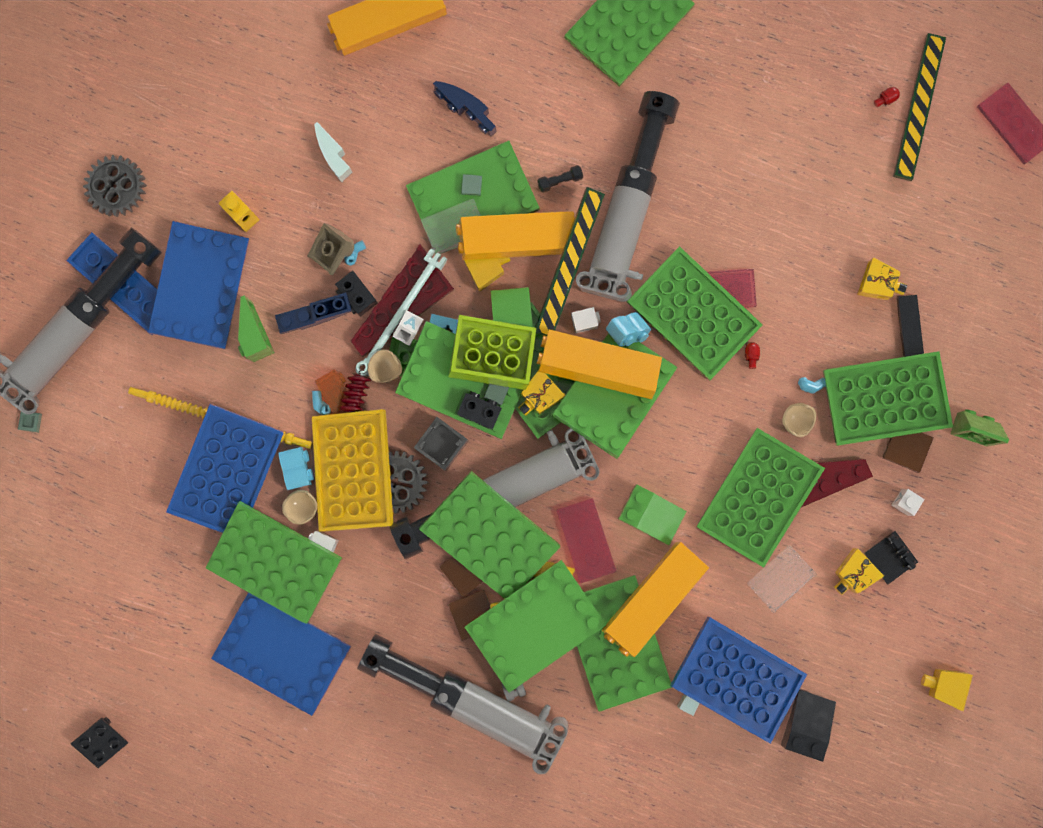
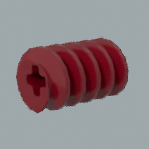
M358 374L348 376L347 379L352 383L346 384L345 387L350 391L343 392L348 398L341 400L346 406H340L339 409L348 413L364 411L359 405L366 403L361 397L368 396L363 390L370 389V386L365 383L371 382V378Z

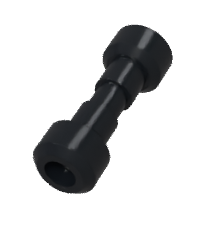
M576 165L571 167L570 171L564 172L561 175L550 178L546 176L538 178V187L540 192L544 193L550 191L551 187L564 181L573 180L576 182L582 180L583 172L581 167Z

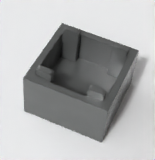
M436 417L414 448L440 468L447 471L469 440Z

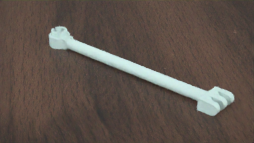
M429 250L424 258L429 264L367 358L357 363L356 372L359 375L369 376L368 363L370 358L383 348L434 268L442 270L447 262L446 257H442L440 262H438L441 254L436 253L433 257L435 250ZM362 365L366 367L364 371L360 370Z

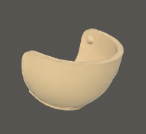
M379 350L369 360L368 373L374 382L386 383L400 376L402 365L398 357L391 351Z
M792 404L783 415V425L789 433L797 437H804L814 427L816 412L813 407L807 404Z
M306 490L294 491L282 504L283 514L294 524L307 523L314 517L317 511L315 498Z

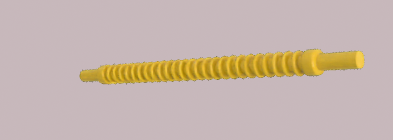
M130 387L128 394L144 398L149 403L155 402L156 405L160 403L161 406L165 405L166 408L170 406L171 409L176 408V411L181 410L182 413L186 411L187 414L191 413L192 416L197 414V417L202 416V419H204L208 408L203 409L202 406L198 407L196 404L192 406V403L187 404L186 401L182 403V400L177 401L176 398L172 400L171 397L167 398L166 395L162 397L160 393L157 395L154 391L146 392ZM285 431L280 441L281 443L285 441V444H295L311 449L313 443L295 437L292 433L286 434Z

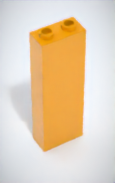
M365 0L327 15L330 22L326 24L330 33H335L337 39L333 41L337 50H342L345 56L447 15L443 0Z
M574 211L461 217L459 223L456 224L457 236L460 235L458 252L462 254V260L560 255L563 252L575 219Z
M550 329L547 336H543L541 347L544 348L543 353L539 352L537 364L540 365L539 372L648 399L653 398L656 392L662 357Z
M675 542L606 626L603 627L604 638L611 644L615 642L620 647L618 650L624 656L635 657L709 567L682 542Z

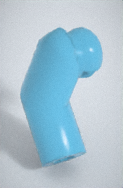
M363 240L354 244V251L350 256L344 257L347 265H354L358 252L366 249Z
M802 377L798 381L800 389L811 394L826 387L824 378L813 382L806 377Z
M312 391L313 409L320 415H329L331 407L322 400V392Z

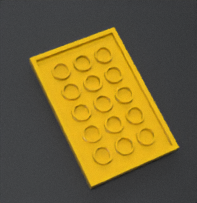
M386 410L312 416L319 532L392 526L393 509Z

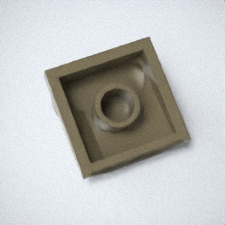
M323 223L308 257L322 266L330 275H333L344 257H348L353 253L354 242L339 229Z

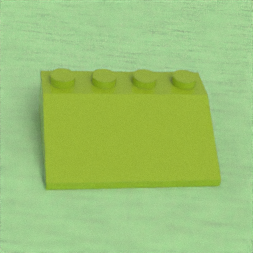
M459 315L448 377L526 390L530 380L536 328Z

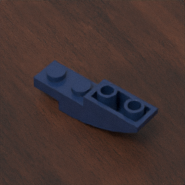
M439 81L433 83L434 94L440 100L444 99L448 103L447 107L453 113L457 112L461 115L465 112L471 121L475 120L479 124L478 128L484 134L488 133L492 137L497 132L496 126L486 117L489 114V108L482 101L457 86Z
M342 293L309 303L310 305L275 315L279 333L285 334L299 329L304 330L336 319L351 312L347 293Z

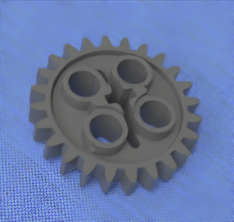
M112 155L111 160H109L105 156L103 163L99 159L97 160V167L93 164L91 165L94 169L93 172L87 171L90 178H84L88 184L84 185L83 188L89 191L85 192L84 195L90 197L87 201L93 204L92 207L95 210L99 209L98 212L101 214L106 213L110 217L113 212V215L118 217L119 212H121V214L126 216V210L132 213V206L134 205L138 208L139 206L136 202L143 201L140 194H146L142 188L147 187V185L141 181L146 178L140 175L143 171L137 168L138 165L135 162L131 163L132 161L129 158L124 160L120 155L117 160ZM118 170L117 175L112 177V172ZM128 182H132L131 187L125 189V185ZM105 183V187L99 190V186ZM118 195L117 202L112 203V199Z
M396 451L394 456L392 452H389V465L394 467V474L390 476V479H398L399 482L413 485V488H409L404 485L396 486V483L391 482L392 509L394 508L395 514L399 513L400 509L405 513L406 507L413 510L412 503L419 505L420 503L417 499H424L425 497L421 492L427 491L423 485L429 483L423 480L428 475L421 472L425 467H418L420 460L413 461L414 455H410L407 458V452H403L402 456H400L399 451ZM407 470H410L413 474V478L410 481L405 478ZM402 489H405L408 493L406 499L400 497Z

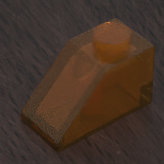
M335 369L316 379L315 383L333 414H340L339 407L342 406L343 392L346 391L344 383L347 381L342 372L338 373Z

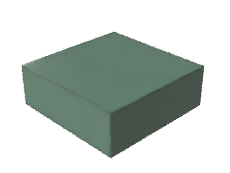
M463 174L462 195L481 196L482 176Z
M488 384L483 398L491 399L498 402V405H502L509 387Z
M21 412L18 430L39 433L42 414H25Z

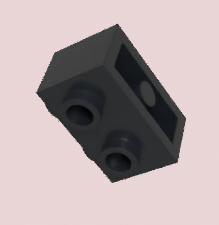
M353 270L335 283L338 288L336 290L338 295L347 293L353 314L357 313L361 317L378 304Z
M469 391V394L463 393L454 414L493 430L502 408L497 406L498 402L488 398L487 401L480 399L479 394Z

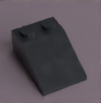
M799 689L781 746L786 750L823 762L829 745L836 702Z

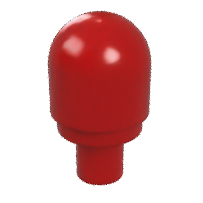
M890 87L882 91L880 98L874 100L875 106L892 104L899 99L900 91L896 87Z
M750 342L745 346L746 361H749V369H756V361H759L760 347L755 342Z

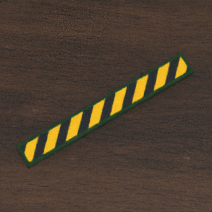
M931 33L926 35L893 174L895 178L912 181L914 178L946 37Z
M589 187L585 189L535 326L536 334L547 336L549 329L556 330L604 199V193Z

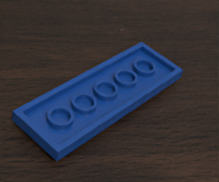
M91 232L66 261L93 284L118 254ZM135 271L111 300L148 332L157 288Z

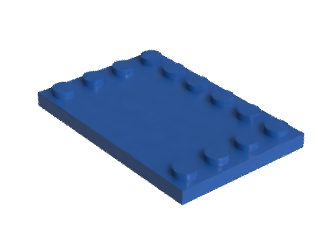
M172 221L148 333L226 349L249 238Z
M210 403L166 513L223 533L240 501L252 508L254 507L284 431Z
M248 592L211 659L313 716L351 646L309 622L306 624Z
M707 616L670 686L771 744L807 674Z

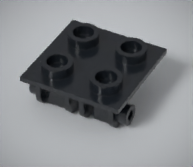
M896 531L864 553L870 562L884 575L882 578L887 585L907 570H913L918 563Z
M108 717L100 718L71 742V745L97 768L101 767L129 743L109 725L111 721Z

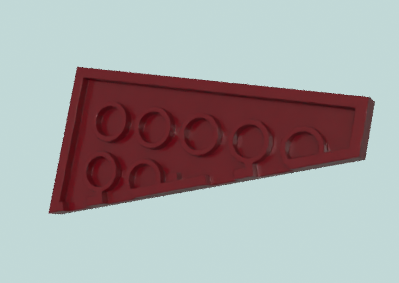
M421 244L418 245L412 257L406 262L402 271L396 276L381 297L382 299L351 339V343L362 357L373 349L429 264L424 260L427 252ZM434 268L407 311L419 316L454 290L438 268ZM398 325L396 326V328L394 329V331L392 332V334L390 335V337L394 334V332L396 331Z
M866 459L817 463L825 469L802 507L873 477Z

